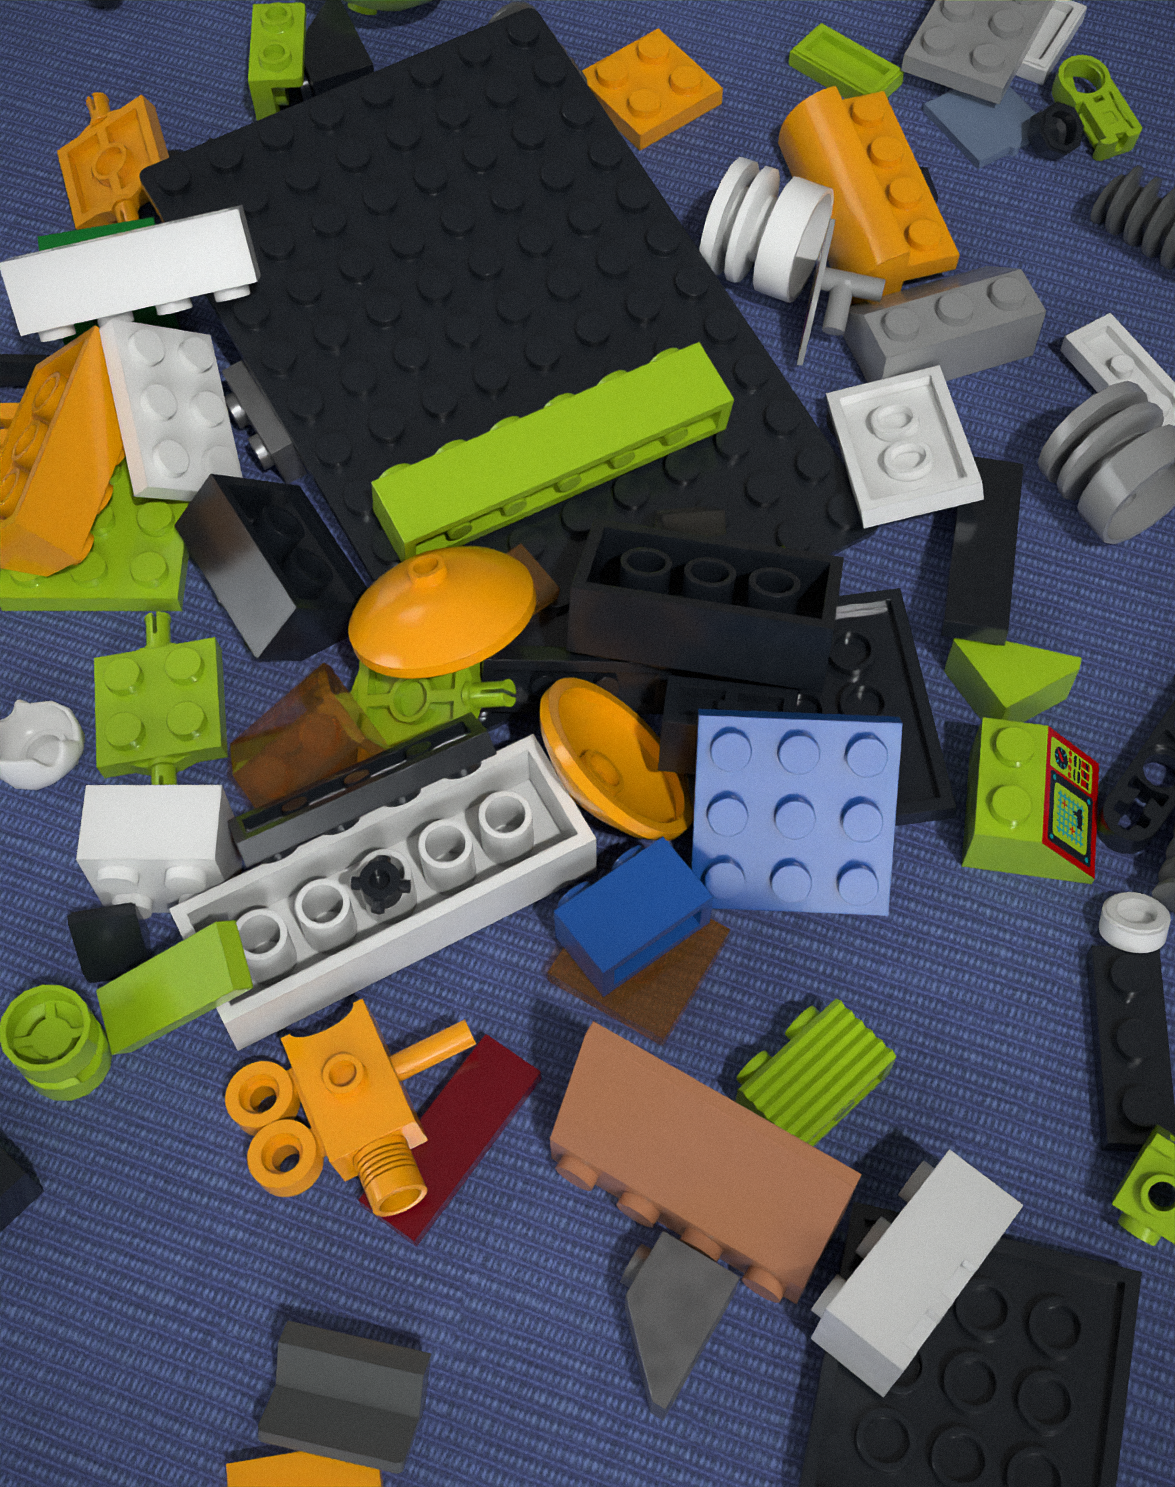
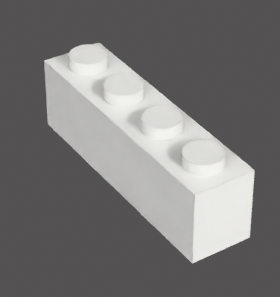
M242 205L15 256L0 262V271L20 336L38 332L41 342L76 334L74 324L97 319L99 328L111 319L132 322L134 321L132 310L154 305L157 315L183 311L193 307L190 297L211 292L214 293L216 302L240 298L251 294L248 284L258 282L261 277Z

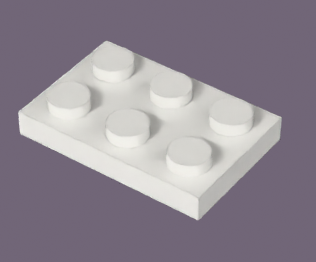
M111 319L99 329L134 496L192 501L210 474L243 478L211 335L118 319Z
M940 365L826 393L828 411L864 528L984 500L982 480Z

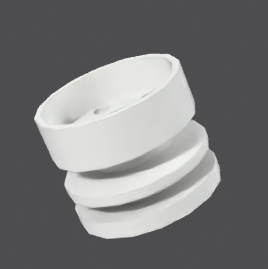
M739 157L729 167L709 207L699 251L715 275H720L724 271L726 279L734 283L740 282L755 263L753 274L755 291L788 303L794 302L802 292L818 259L827 226L832 216L834 203L833 189L794 176L786 184L778 197L780 185L779 170L765 166L760 171L758 162Z

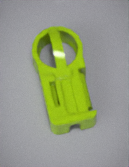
M1087 55L1071 56L1064 60L1056 74L1051 94L1054 102L1058 101L1075 107L1084 125L1083 132L1095 149L1092 158L1096 161H1103L1133 150L1142 131V126L1111 79L1108 68L1100 60ZM1073 77H1081L1090 81L1097 91L1092 93L1078 92Z

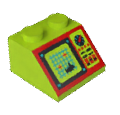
M983 717L969 755L961 867L1092 884L1095 880L1099 763L1047 725Z

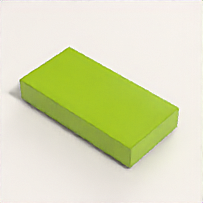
M820 23L789 54V66L827 88L836 86L840 95L845 99L884 91L888 98L903 82L904 72L901 71L900 67L823 23Z

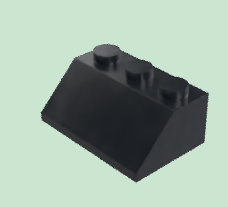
M210 474L174 527L186 544L190 557L199 565L215 591L216 599L226 609L241 633L245 646L254 654L255 658L262 660L303 661L349 637L348 626L352 612L368 588L299 485Z

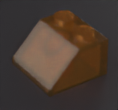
M324 662L230 743L232 776L253 806L258 808L389 749L390 746L330 665Z

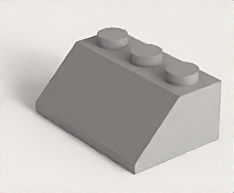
M985 266L882 296L880 302L867 300L850 305L843 337L867 383L940 365L945 381H949L1033 356L1046 310L1022 269Z

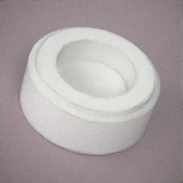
M1136 892L1119 893L1109 897L1104 902L1099 921V932L1109 944L1118 949L1132 953H1149L1160 949L1165 944L1171 917L1163 904L1148 895Z

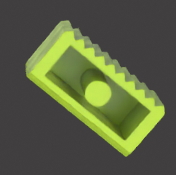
M839 999L832 1001L822 1012L813 1005L804 1010L785 1032V1036L790 1041L773 1057L765 1050L758 1053L744 1066L736 1078L742 1085L737 1090L736 1103L813 1147L886 1079L896 1059L894 1051L886 1047L883 1040L877 1038L871 1029L866 1028L863 1021L856 1018L852 1010L847 1009Z

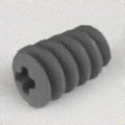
M1137 165L1126 176L1121 174L1108 183L1093 205L1090 221L1095 224L1105 222L1106 231L1115 236L1124 232V243L1132 247L1142 243V254L1149 258L1161 254V266L1170 270L1175 268V187L1163 198L1159 197L1158 194L1163 179L1155 176L1144 187L1139 185L1145 168Z

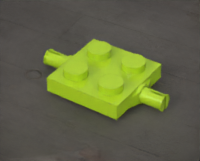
M156 611V618L152 612L144 617L146 624L145 647L136 651L94 658L96 768L104 778L137 773L151 776V785H177V773L179 771H183L198 762L228 757L222 648L216 637L183 643H171V616L168 613Z
M359 661V671L351 692L322 693L318 701L327 705H318V710L324 719L337 717L351 718L354 729L352 764H356L470 712L478 719L481 708L512 707L516 702V698L508 694H516V687L511 679L481 682V662L457 672L441 676L406 679L377 673Z

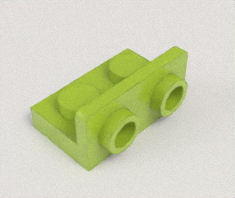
M302 2L253 4L248 83L257 121L279 112L281 105H289V88L301 87L303 85L307 13L305 4Z

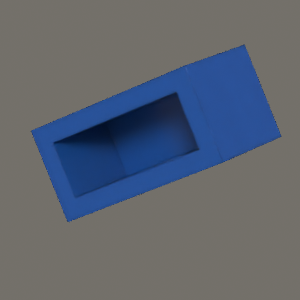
M661 837L647 848L643 845H637L626 851L616 860L612 871L591 885L590 882H583L569 890L559 901L558 908L554 910L555 937L602 997H605L710 923L713 895L668 841Z

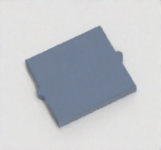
M1010 86L1000 104L953 89L924 103L923 112L977 169L1008 154L1016 156L1020 148L1030 144L1027 137L1031 116L1036 113Z

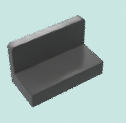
M287 1321L278 1341L276 1385L258 1424V1440L395 1474L403 1472L426 1406L431 1353Z

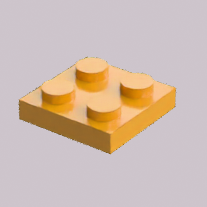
M659 28L582 70L587 78L588 87L617 130L639 151L722 104L723 87Z

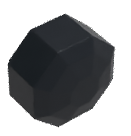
M1057 101L1031 116L1027 137L1036 155L1054 161L1066 156L1081 145L1084 125L1075 107Z

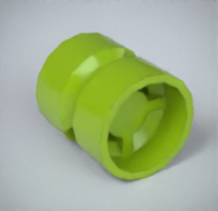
M40 985L26 990L9 1004L1 1018L0 1043L2 1051L40 1095L54 1101H72L86 1096L103 1082L111 1068L112 1054L105 1030L96 1020L87 1004L71 989L61 985Z

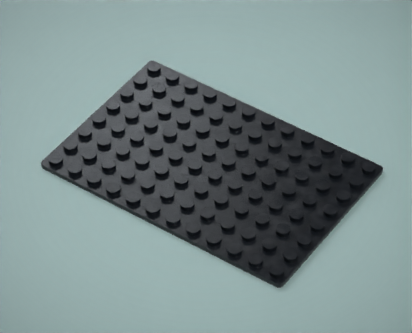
M526 8L157 162L140 172L141 186L163 223L235 206H243L261 277L258 282L248 284L251 292L249 295L222 302L215 301L213 292L207 293L205 296L275 416L292 441L296 452L372 582L401 563L373 510L371 482L379 479L386 470L402 463L415 464L435 455L438 449L451 441L459 439L471 440L489 432L496 423L507 417L518 416L522 418L543 409L550 400L561 394L572 393L576 395L597 386L610 373L618 370L632 371L650 363L657 354L666 349L678 348L681 350L697 342H700L734 398L725 430L462 545L486 547L510 555L525 565L531 574L537 595L535 610L526 627L508 645L566 647L571 585L594 518L827 555H835L869 538L876 533L879 525L868 528L863 527L845 466L539 12L535 9ZM480 712L478 720L490 732L527 712Z

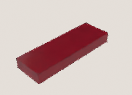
M485 1034L420 1119L428 1141L410 1150L427 1188L425 1197L412 1208L386 1217L376 1216L373 1213L365 1192L358 1200L360 1206L417 1247L541 1081V1071Z

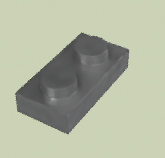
M240 360L222 370L232 393L225 396L226 405L240 429L248 424H251L256 434L248 438V441L263 468L266 470L275 465L286 484L306 475L307 472L292 441L243 361Z

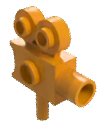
M362 998L353 1003L352 1010L344 1019L322 1032L306 1037H294L291 1034L282 1037L281 1041L292 1068L285 1070L274 1062L258 1061L240 1069L230 1080L225 1093L226 1109L243 1131L254 1136L247 1153L248 1168L252 1176L267 1192L278 1197H292L305 1192L320 1176L324 1157L327 1156L331 1165L345 1182L359 1176L373 1213L376 1216L386 1217L412 1208L427 1194L426 1185L410 1149L428 1141L403 1080L476 1045V1041L464 1019L391 1055L375 1017ZM269 1096H276V1102L269 1110L258 1112V1107L262 1100ZM300 1101L310 1123V1129L294 1120L299 1111ZM298 1154L299 1161L297 1165L290 1171L281 1172L280 1167L283 1160L290 1155Z

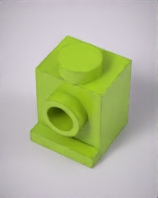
M1156 1124L1112 1195V1205L1123 1211L1117 1222L1128 1232L1152 1246H1156L1161 1236L1175 1244V1202L1166 1207L1158 1206L1151 1201L1148 1195L1151 1186L1158 1182H1167L1175 1187V1135Z

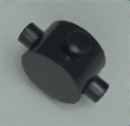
M381 855L378 856L377 861L366 865L359 877L352 876L351 890H360L365 902L371 906V912L380 915L385 913V909L394 906L400 900L402 893L411 892V880L401 879L398 869L391 863V858Z

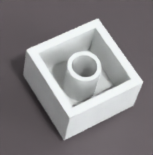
M86 785L76 860L104 907L132 902L136 904L143 919L151 917L152 913H170V908L240 875L243 858L227 822L235 817L222 785Z

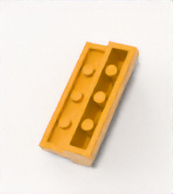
M832 86L814 93L799 103L784 120L779 132L778 145L792 178L794 176L801 177L833 189L834 203L831 219L836 220L827 257L830 267L885 279L882 296L901 291L903 281L956 270L960 254L885 92L881 91L842 100L837 87ZM852 296L851 305L867 301V299Z

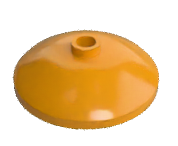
M456 546L426 551L388 570L364 592L353 610L349 621L348 634L356 656L365 666L386 676L416 679L457 672L491 657L511 643L522 632L535 610L536 589L526 566L516 558L500 551L480 546Z
M562 678L544 692L540 701V730L558 778L576 804L600 821L629 835L645 840L657 841L664 837L667 841L676 839L689 828L693 821V811L684 774L658 771L660 738L636 712L605 689L578 678Z

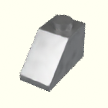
M664 1231L653 1249L643 1244L639 1246L620 1283L629 1287L625 1299V1312L650 1413L662 1421L667 1416L736 1293L740 1279L738 1275Z

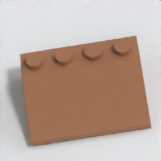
M594 1021L585 1034L550 1137L551 1159L558 1162L555 1169L567 1181L586 1191H592L593 1187L597 1185L617 1197L619 1200L616 1206L632 1220L649 1228H653L656 1221L681 1235L679 1241L717 1263L721 1259L743 1272L744 1276L741 1280L749 1289L775 1303H780L782 1297L795 1304L798 1303L835 1235L862 1175Z

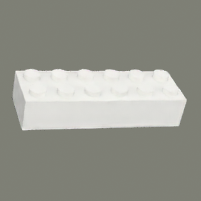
M534 734L496 751V755L481 761L480 768L468 776L453 780L443 778L421 788L420 794L415 799L397 807L382 806L361 816L353 827L342 833L319 836L297 847L291 855L280 861L269 864L263 863L169 909L183 940L214 922L236 920L253 988L216 1007L238 1051L597 871L596 837L569 792L558 778L551 762ZM385 855L391 858V863L398 869L401 879L411 880V892L402 893L400 900L394 906L385 909L384 914L378 915L371 912V906L365 902L360 890H351L352 876L359 877L366 865L377 861L378 856Z

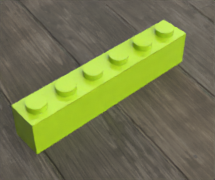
M700 342L681 350L669 348L657 354L646 365L629 372L618 370L610 373L597 386L576 395L572 393L561 394L550 400L543 409L522 418L518 416L507 417L496 423L489 432L468 441L462 439L451 441L438 449L435 455L415 464L402 463L389 468L379 479L371 482L373 510L401 562L426 551L462 546L725 430L734 398Z

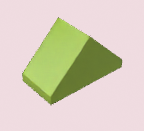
M953 638L944 672L981 720L983 717L1025 722L1067 699L1079 672L1082 658L1009 641L1005 642V646Z

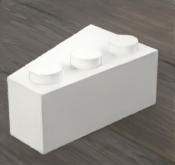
M950 1149L935 1168L926 1161H923L898 1194L899 1197L907 1202V1205L892 1224L882 1216L878 1219L855 1251L864 1260L847 1281L837 1274L811 1309L821 1318L811 1339L882 1397L886 1395L907 1368L922 1344L946 1314L954 1300L1023 1207V1204Z

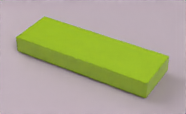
M236 920L214 922L96 990L112 1055L131 1053L253 988Z

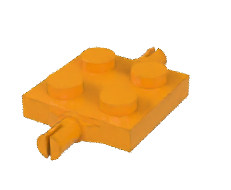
M101 92L92 93L93 99L90 96L86 99V106L91 118L90 125L77 138L57 150L77 230L138 220L139 208L150 201L141 186L140 172L150 165L169 158L156 108L142 94L122 108L111 111L109 98L106 94Z

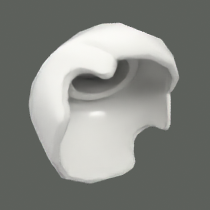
M17 700L12 713L0 720V779L16 789L39 790L58 782L67 775L82 757L85 743V734L73 711L52 700L34 703Z

